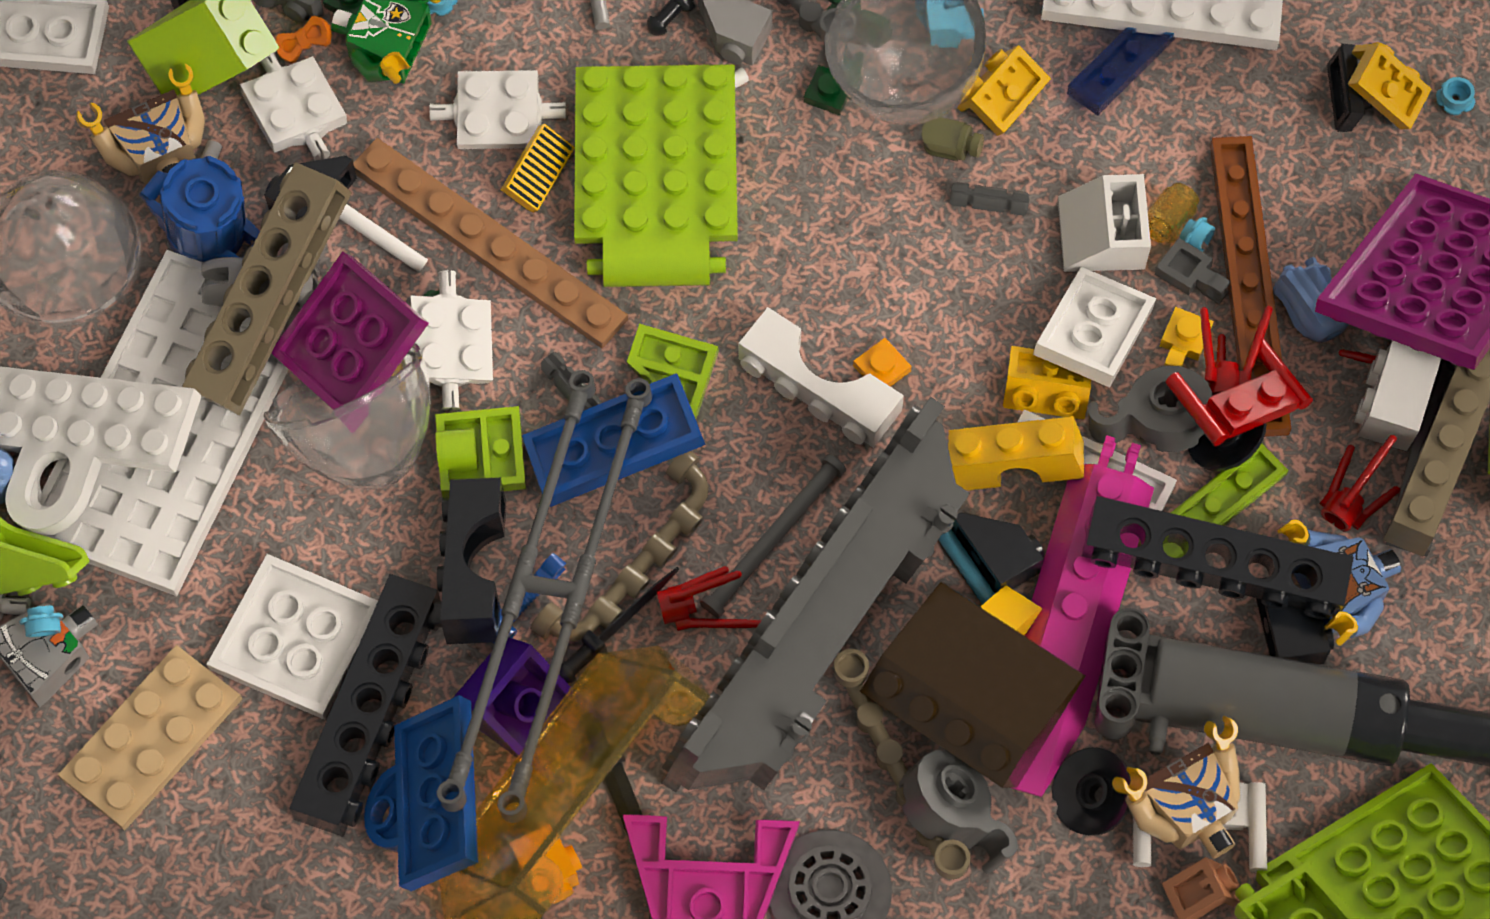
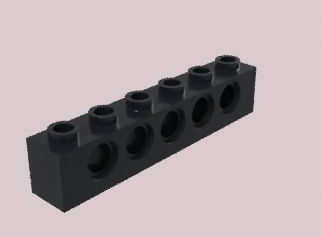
M1100 496L1096 497L1092 507L1082 551V557L1091 558V563L1100 567L1115 568L1116 565L1133 568V572L1136 575L1145 578H1158L1159 575L1176 579V583L1183 587L1197 589L1204 585L1219 589V594L1234 599L1250 596L1262 599L1261 603L1275 609H1285L1287 606L1304 609V614L1317 619H1329L1330 616L1334 617L1343 609L1354 559L1353 556ZM1123 533L1135 534L1140 539L1141 546L1137 548L1127 547L1122 543L1120 535ZM1166 543L1179 545L1183 550L1184 556L1181 558L1168 556L1163 550V545ZM1208 553L1221 555L1226 562V567H1212L1208 564L1205 555ZM1251 563L1263 565L1267 569L1269 577L1265 579L1256 578L1250 573L1248 565ZM1301 573L1307 576L1310 580L1311 588L1301 589L1297 587L1292 581L1291 574Z
M389 574L289 807L294 820L344 837L348 826L355 827L358 823L363 809V802L359 801L365 786L372 787L377 778L380 763L375 760L381 746L389 747L392 742L394 725H396L392 720L397 708H405L410 699L413 685L409 683V679L414 668L420 670L426 661L429 645L425 644L430 629L434 631L439 629L436 628L434 621V604L437 601H441L437 589ZM407 622L414 625V628L407 634L398 635L393 632L396 626L401 623ZM385 661H395L398 663L396 669L390 673L384 674L377 671L379 665ZM370 699H377L382 702L381 706L374 712L366 713L360 710L361 706ZM361 738L365 740L364 746L356 752L344 750L345 744L351 739ZM342 777L349 780L347 786L339 792L327 790L328 784L335 778Z

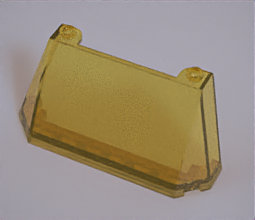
M660 646L598 653L543 724L531 764L533 772L524 798L527 805L525 818L516 823L507 822L502 818L498 808V799L504 792L508 791L516 764L521 761L524 749L476 809L478 863L439 879L444 919H542L563 888V875L560 868L545 855L653 715L668 725L682 726L689 723L698 714L711 696L693 673V670ZM517 802L510 803L505 810L513 811L520 804Z

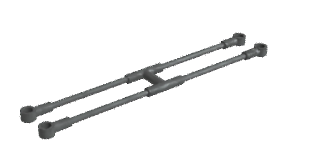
M576 371L569 378L571 395L564 414L565 424L527 544L522 546L501 611L503 619L461 751L455 755L448 780L444 781L437 789L438 799L446 811H459L467 802L464 786L473 761L471 753L513 620L518 618L525 593L529 592L566 598L567 600L560 620L562 628L521 761L516 764L508 791L504 792L498 799V808L505 821L516 823L525 818L527 814V805L524 798L533 772L531 764L571 632L577 627L596 564V550L632 432L637 430L643 408L652 401L650 385L644 379L636 378L626 385L625 392L628 402L620 425L622 432L585 553L580 556L573 581L570 582L531 575L538 555V541L575 425L580 422L586 400L591 398L596 392L595 381L589 371ZM581 383H588L584 387H577ZM638 391L644 392L642 395L639 396L633 395L635 392ZM451 792L459 793L455 799H445ZM517 802L520 804L513 811L505 810L510 803Z

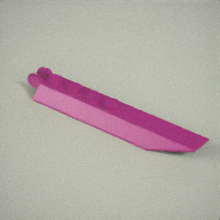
M1107 435L1098 465L1084 464V478L1067 481L1032 598V602L1040 606L1042 610L1025 634L1026 637L1086 675L1018 787L1012 788L1038 797L1043 796L1085 727L1102 669L1105 642L1113 615L1119 611L1131 568L1116 565L1115 568L1100 567L1091 563V558L1082 557L1092 507L1096 497L1100 496L1149 508L1154 491L1152 486L1133 475L1141 448L1139 444L1132 443L1128 447L1124 472L1107 468L1109 459L1113 456L1116 446L1115 438ZM1123 533L1120 535L1124 545L1130 548H1137L1138 536L1133 533Z

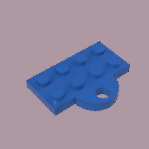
M460 695L394 725L395 765L387 769L378 778L366 802L364 824L367 835L377 846L398 853L399 887L409 891L416 890L478 863L474 758L464 786L467 796L465 806L456 812L446 811L441 806L437 796L439 786L448 780L456 753L461 751L472 716L471 701ZM451 792L445 799H455L459 793ZM390 807L389 815L383 822L384 813Z

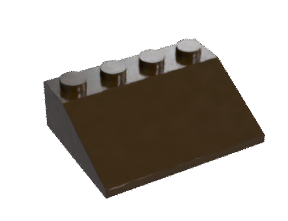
M940 582L881 655L860 692L1001 788H1014L1020 784L1086 675L947 584Z

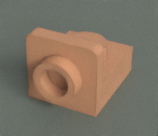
M1207 857L1161 883L1178 919H1198L1224 903L1232 907L1240 903L1239 899L1235 896L1239 882L1234 872L1228 865H1222Z

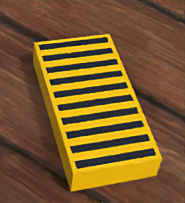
M542 124L538 126L500 190L525 209L533 213L538 211L575 147L547 125Z

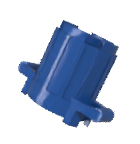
M211 156L181 160L168 173L157 171L139 193V196L144 200L150 212L158 218V225L165 232L170 248L175 253L200 262L221 257H239L236 253L240 250L244 241L251 245V241H255L260 233V230L246 218L245 201L240 178L236 176L229 165ZM159 195L161 199V204L155 201Z

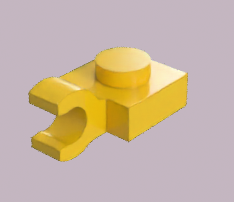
M1175 307L1160 342V347L1170 350L1164 366L1182 367L1186 357L1196 361L1199 360L1203 350L1201 318L1199 315ZM1209 320L1212 329L1214 321Z

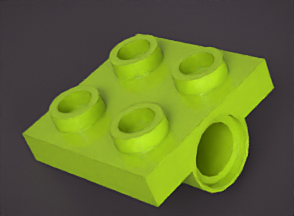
M519 406L435 414L437 430L436 451L442 497H449L450 480L501 477L504 491L526 489Z

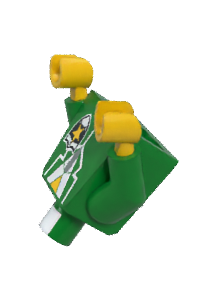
M363 0L357 14L340 9L335 12L331 30L346 36L345 42L351 63L366 81L379 82L391 80L394 84L405 83L432 24L429 5L426 4L429 0ZM430 0V1H431L432 3H436V4H437V3H439L441 0Z

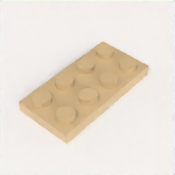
M175 645L62 769L58 776L125 831L240 703L242 697L178 645Z

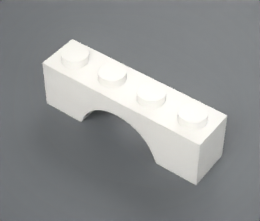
M767 307L738 343V357L743 369L756 378H760L763 375L774 382L775 389L785 398L793 400L797 397L806 403L810 413L820 421L828 422L830 419L841 426L843 434L852 442L859 445L865 442L874 448L902 412L904 395L870 373L857 380L843 383L830 382L816 376L805 366L799 353L801 328Z

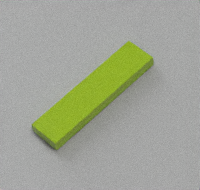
M1261 444L1247 461L1235 468L1219 473L1171 513L1224 526L1284 478L1289 470ZM1139 539V542H1138V547L1141 546V541H1140V539ZM1175 543L1163 545V550L1168 556L1172 558L1184 556L1183 550L1179 545Z

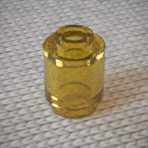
M1178 182L1173 183L1171 187L1163 189L1148 209L1149 232L1152 240L1158 243H1164L1165 241L1167 243L1175 242L1186 223L1195 216L1199 197L1190 187Z

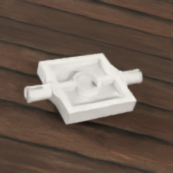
M273 52L259 61L266 71L265 75L240 84L244 100L274 153L291 146L307 145L315 161L321 160V156L323 159H327L330 156V152L321 138L329 131L347 124V115L313 56L289 66L281 67Z
M537 70L458 71V93L454 99V104H430V121L454 120L457 127L458 149L525 148L537 127L541 125L542 119H566V102L542 103L538 92Z
M448 270L438 272L439 295L433 297L411 295L406 300L410 307L429 322L407 353L408 380L429 381L435 385L442 386V410L448 411L450 409V411H457L460 409L459 386L468 383L481 384L493 381L491 300L466 299L456 295V272L450 271L448 273Z

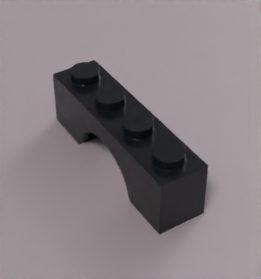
M501 477L450 480L449 497L442 498L443 521L447 522V531H440L439 535L440 555L445 557L444 566L437 567V588L439 592H442V601H437L434 604L436 628L442 627L446 644L495 643L499 631L501 608L494 581L475 574L470 569V564L475 555L484 546L505 537L506 498Z

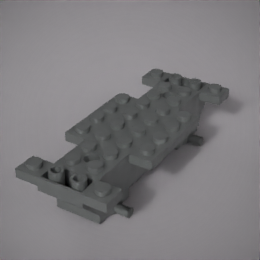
M930 396L922 409L915 404L911 408L884 452L882 451L862 483L857 486L846 504L842 506L834 517L828 529L810 551L796 575L788 582L772 610H769L764 616L740 657L737 656L723 676L722 681L717 686V689L723 692L721 696L713 691L699 710L697 716L692 718L679 737L673 750L661 767L668 772L662 782L663 785L677 792L681 785L687 790L749 780L762 790H765L783 764L792 758L796 745L807 739L809 731L812 729V722L827 702L826 699L813 691L814 687L891 576L894 575L907 584L922 562L932 555L934 545L941 535L951 530L955 522L954 520L957 519L958 510L970 494L955 482L944 427L936 421L944 409V405Z

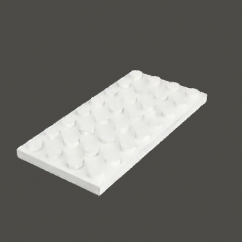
M166 250L101 378L182 387L185 381L186 369L189 363L197 357L204 343L207 327L216 320L222 308L202 303V288L211 284L229 283V280L214 281L206 279L201 273L203 262ZM297 304L295 305L280 337L283 335V333L288 328L290 323L301 310V308ZM250 317L242 322L240 332L247 329L250 324ZM271 354L240 416L201 398L176 473L102 463L83 514L69 528L47 537L80 546L85 550L90 562L88 564L177 596L289 369ZM231 355L223 360L221 370L230 364ZM58 459L42 489L41 504L43 506H50L59 499L70 471L68 459Z

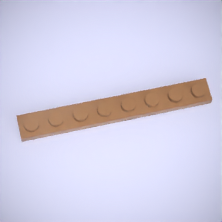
M378 137L353 162L358 177L603 349L628 321L627 313Z

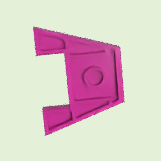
M623 814L624 824L651 919H764L800 826V821L756 820L754 863L665 860L667 817Z

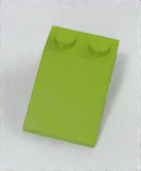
M189 0L127 40L128 45L161 95L173 89L177 95L180 94L179 87L171 83L169 79L170 68H172L175 81L183 83L189 77L185 64L191 67L194 77L190 85L192 90H196L199 95L244 72L280 48L251 0Z

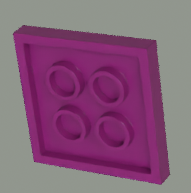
M342 251L280 337L271 354L346 422L356 425L429 322L353 256Z

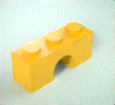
M1074 416L949 430L948 450L955 482L966 491L1001 487V473L1013 468H1024L1036 472L1040 476L1042 483L1084 478V440Z

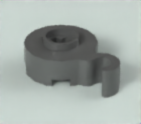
M1161 366L1145 372L1135 380L1129 394L1119 400L1118 412L1114 416H1101L1098 403L1095 401L1090 402L1088 405L1089 431L1091 436L1104 444L1106 435L1114 437L1115 443L1124 439L1126 435L1133 434L1139 441L1143 438L1146 442L1156 445V450L1180 452L1196 446L1198 438L1205 433L1165 383L1166 379L1171 374L1179 372L1204 405L1212 397V391L1207 381L1193 370L1181 366Z
M934 750L924 755L904 774L899 783V788H903L906 803L901 806L903 813L912 826L926 838L933 840L938 836L945 840H957L965 844L968 849L973 848L975 845L983 847L990 857L989 861L982 866V870L986 874L994 872L1015 855L1018 846L1016 836L1005 823L994 820L991 817L992 797L988 784L981 773L947 750Z

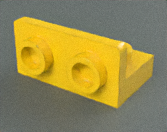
M1379 42L1355 45L1352 54L1360 62L1348 85L1399 129H1411L1432 89L1420 79V74L1415 69L1405 66L1399 61L1389 46Z
M1019 45L1006 52L1002 49L996 51L984 64L988 69L981 78L978 75L975 76L963 87L961 93L964 97L956 105V108L961 112L970 108L997 136L1005 133L1051 80Z
M1011 346L1003 399L1004 408L1020 411L1025 409L1034 413L1062 417L1074 416L1075 419H1085L1091 390V379L1033 355L1034 349Z

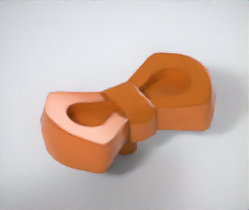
M312 16L303 28L296 30L294 33H280L277 35L276 43L280 47L276 50L277 54L284 61L293 64L298 60L303 50L310 49L313 45L329 46L332 38L331 27L323 18Z

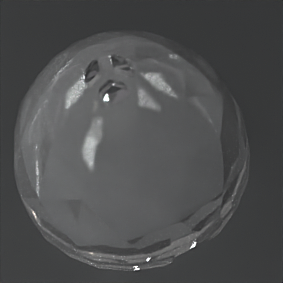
M841 0L835 9V17L824 38L825 57L832 77L848 99L875 119L890 124L906 126L922 124L941 118L955 109L970 94L982 69L987 44L985 19L977 0ZM918 80L927 82L929 86H919ZM908 84H911L914 88L910 95L905 94ZM920 95H929L925 100L916 101Z
M56 169L24 176L5 188L0 194V305L12 317L40 327L63 328L77 326L99 318L104 314V310L118 298L128 294L139 274L144 255L142 235L134 215L114 192L90 176L75 171ZM49 199H52L51 208L47 210L45 204ZM37 209L39 215H32L28 212V210Z
M415 343L388 381L356 400L334 410L299 379L272 400L275 409L271 415L267 411L264 412L263 416L268 427L281 445L299 463L322 477L349 488L376 490L389 487L397 483L411 470L421 452L429 425L432 398L429 375L421 349Z

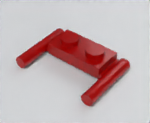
M1265 339L1262 341L1257 357L1268 369L1269 373L1210 397L1205 405L1179 372L1171 374L1165 381L1214 446L1222 444L1228 438L1230 439L1291 413L1298 408L1300 410L1305 409L1313 401V398Z

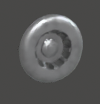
M838 830L811 832L794 840L770 902V908L775 919H827L828 915L837 914L839 919H885L892 899L890 874L879 853L860 837ZM833 857V859L823 860L822 858ZM843 859V860L847 861L848 863H850V865H846L845 863L841 862L840 860ZM810 862L814 863V865L811 868L805 867ZM859 872L862 879L857 880L854 873ZM797 877H804V883L796 885ZM857 890L865 892L863 899L856 897ZM804 894L806 899L804 904H800L797 898ZM852 905L855 911L847 915L845 910ZM814 909L820 913V917L817 918L810 914V910Z

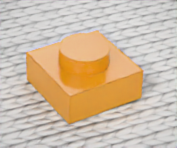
M883 338L853 361L854 368L862 376L870 373L890 387L910 373L912 368L886 338Z

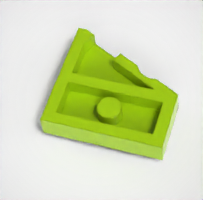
M639 324L627 364L640 378L646 380L649 384L677 373L696 419L719 348L713 344Z

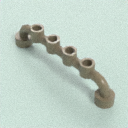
M692 451L675 457L666 471V474L678 484L687 479L691 483L692 493L685 502H682L674 510L660 531L647 541L641 553L634 561L621 571L608 591L594 602L587 615L572 630L569 641L582 640L583 635L588 630L595 632L600 625L606 629L623 613V610L617 606L627 594L636 599L640 594V589L644 590L649 584L650 579L644 574L653 563L663 568L667 563L666 559H670L675 554L677 548L671 543L679 533L682 532L689 537L694 532L693 528H697L703 521L704 517L698 511L703 507L708 498L709 485L706 476L697 467L700 458ZM553 602L548 603L534 619L530 629L543 639H546L550 634L558 638L562 628L560 620L563 610Z
M856 649L843 650L834 661L835 679L839 684L846 687L850 699L857 710V726L861 731L869 733L877 748L876 762L881 769L890 773L897 787L896 801L900 806H903L906 800L903 788H899V783L908 770L902 761V746L890 738L882 723V708L877 703L871 702L869 697L860 692L863 683L868 677L869 661L867 657ZM916 830L917 841L929 848L934 857L935 870L940 876L953 880L962 877L967 872L971 856L965 844L957 840L945 841L938 836L930 840Z

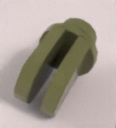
M933 116L922 127L923 145L925 151L930 156L953 161H964L968 152L970 156L979 158L983 149L984 134L974 133L972 136V126L967 125L966 122Z

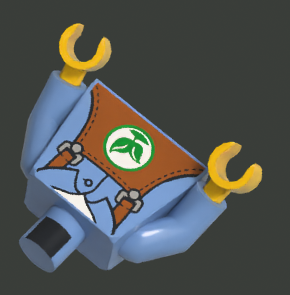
M1295 519L1279 528L1277 533L1286 535L1290 542L1354 557L1345 605L1334 617L1330 616L1329 619H1323L1326 630L1331 628L1332 633L1336 631L1339 633L1340 637L1335 641L1338 646H1342L1349 638L1367 634L1384 610L1383 600L1389 591L1385 578L1401 572L1400 561L1396 553L1389 549L1372 556L1362 538L1348 539L1343 535L1307 530L1302 522ZM1294 573L1301 589L1311 588V583L1307 576L1301 573Z

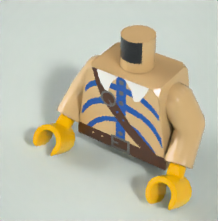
M185 64L189 77L183 83L176 82L172 68L169 70V79L171 83L179 87V95L173 89L104 120L106 127H102L100 123L102 111L97 104L89 103L90 108L96 115V119L92 123L86 122L82 118L79 111L76 112L77 123L81 127L91 130L92 135L90 138L109 166L128 176L138 175L143 183L147 184L157 171L168 173L181 160L196 159L194 149L201 145L205 117L197 91L192 90L190 85L194 77L191 67Z
M1226 716L1222 717L1224 730L1219 735L1217 734V726L1214 722L1208 721L1204 725L1206 736L1216 742L1213 747L1206 743L1148 777L1140 769L1127 767V772L1131 777L1129 786L1126 780L1120 777H1115L1112 782L1113 788L1117 792L1128 795L1126 803L1140 830L1166 843L1172 842L1179 849L1200 839L1213 859L1223 855L1235 846V842L1223 825L1232 819L1238 810V802L1240 801L1239 766L1235 745L1231 743L1237 736L1238 726L1234 720Z

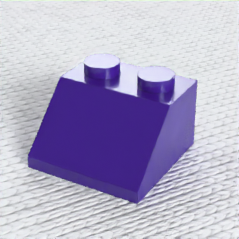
M508 637L479 730L521 761L550 664L531 644ZM491 653L454 696L460 695L470 700L471 713H473ZM560 675L557 678L533 760L582 701L581 697Z

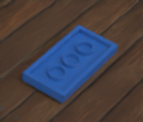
M677 373L649 384L652 392V401L643 408L637 430L632 432L618 480L706 445ZM638 391L635 392L633 395L639 396L642 395L644 392ZM626 394L583 410L580 422L575 425L550 507L606 484L622 432L620 425L628 402ZM564 418L522 435L542 493L563 431Z

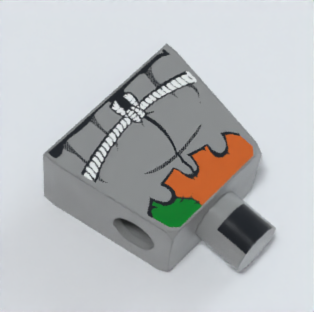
M43 603V604H41V605H39V606H51V605H50L49 603ZM83 604L60 620L61 632L55 635L26 637L25 627L20 625L19 621L24 617H28L27 612L0 625V658L39 708L90 658L79 639L98 626V623Z

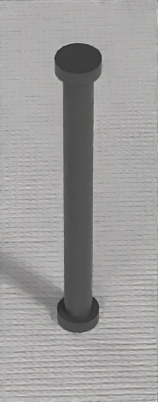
M830 454L826 455L822 460V468L731 571H740L742 573L741 578L717 587L711 596L705 595L699 602L702 608L717 619L725 612L724 605L836 476L841 478L846 472V467L838 458Z

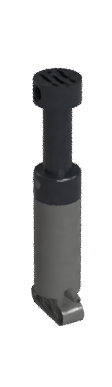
M1134 608L1119 610L1113 615L1105 642L1094 716L1095 727L1105 738L1119 740L1126 737L1131 732L1135 720L1151 723L1148 738L1150 742L1149 752L1153 755H1160L1163 753V747L1166 743L1168 726L1205 733L1204 725L1211 721L1216 724L1217 734L1219 735L1224 730L1222 717L1226 716L1236 722L1238 733L1235 739L1384 766H1393L1398 761L1401 751L1490 767V713L1410 699L1409 684L1403 679L1149 634L1150 624L1148 618L1140 610ZM1128 630L1133 632L1137 638H1124L1119 634V631ZM1113 670H1126L1132 677L1120 678L1113 673ZM1117 708L1124 712L1126 717H1112L1107 712V709Z

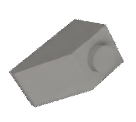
M698 0V8L716 51L732 64H741L743 62L753 66L772 31V10L748 0Z

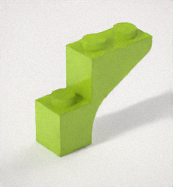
M0 518V595L17 592L19 596H23L49 584H52L53 588L64 587L74 582L78 578L76 574L90 562L85 550L80 546L17 528Z

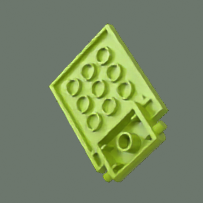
M735 64L576 67L575 244L603 243V259H587V275H603L604 287L710 285V273H726V257H710L709 242L738 241Z
M1430 763L1267 863V870H1257L1256 882L1262 889L1255 892L1248 883L1241 885L1235 892V896L1239 899L1240 903L1237 904L1234 914L1237 919H1490V823Z

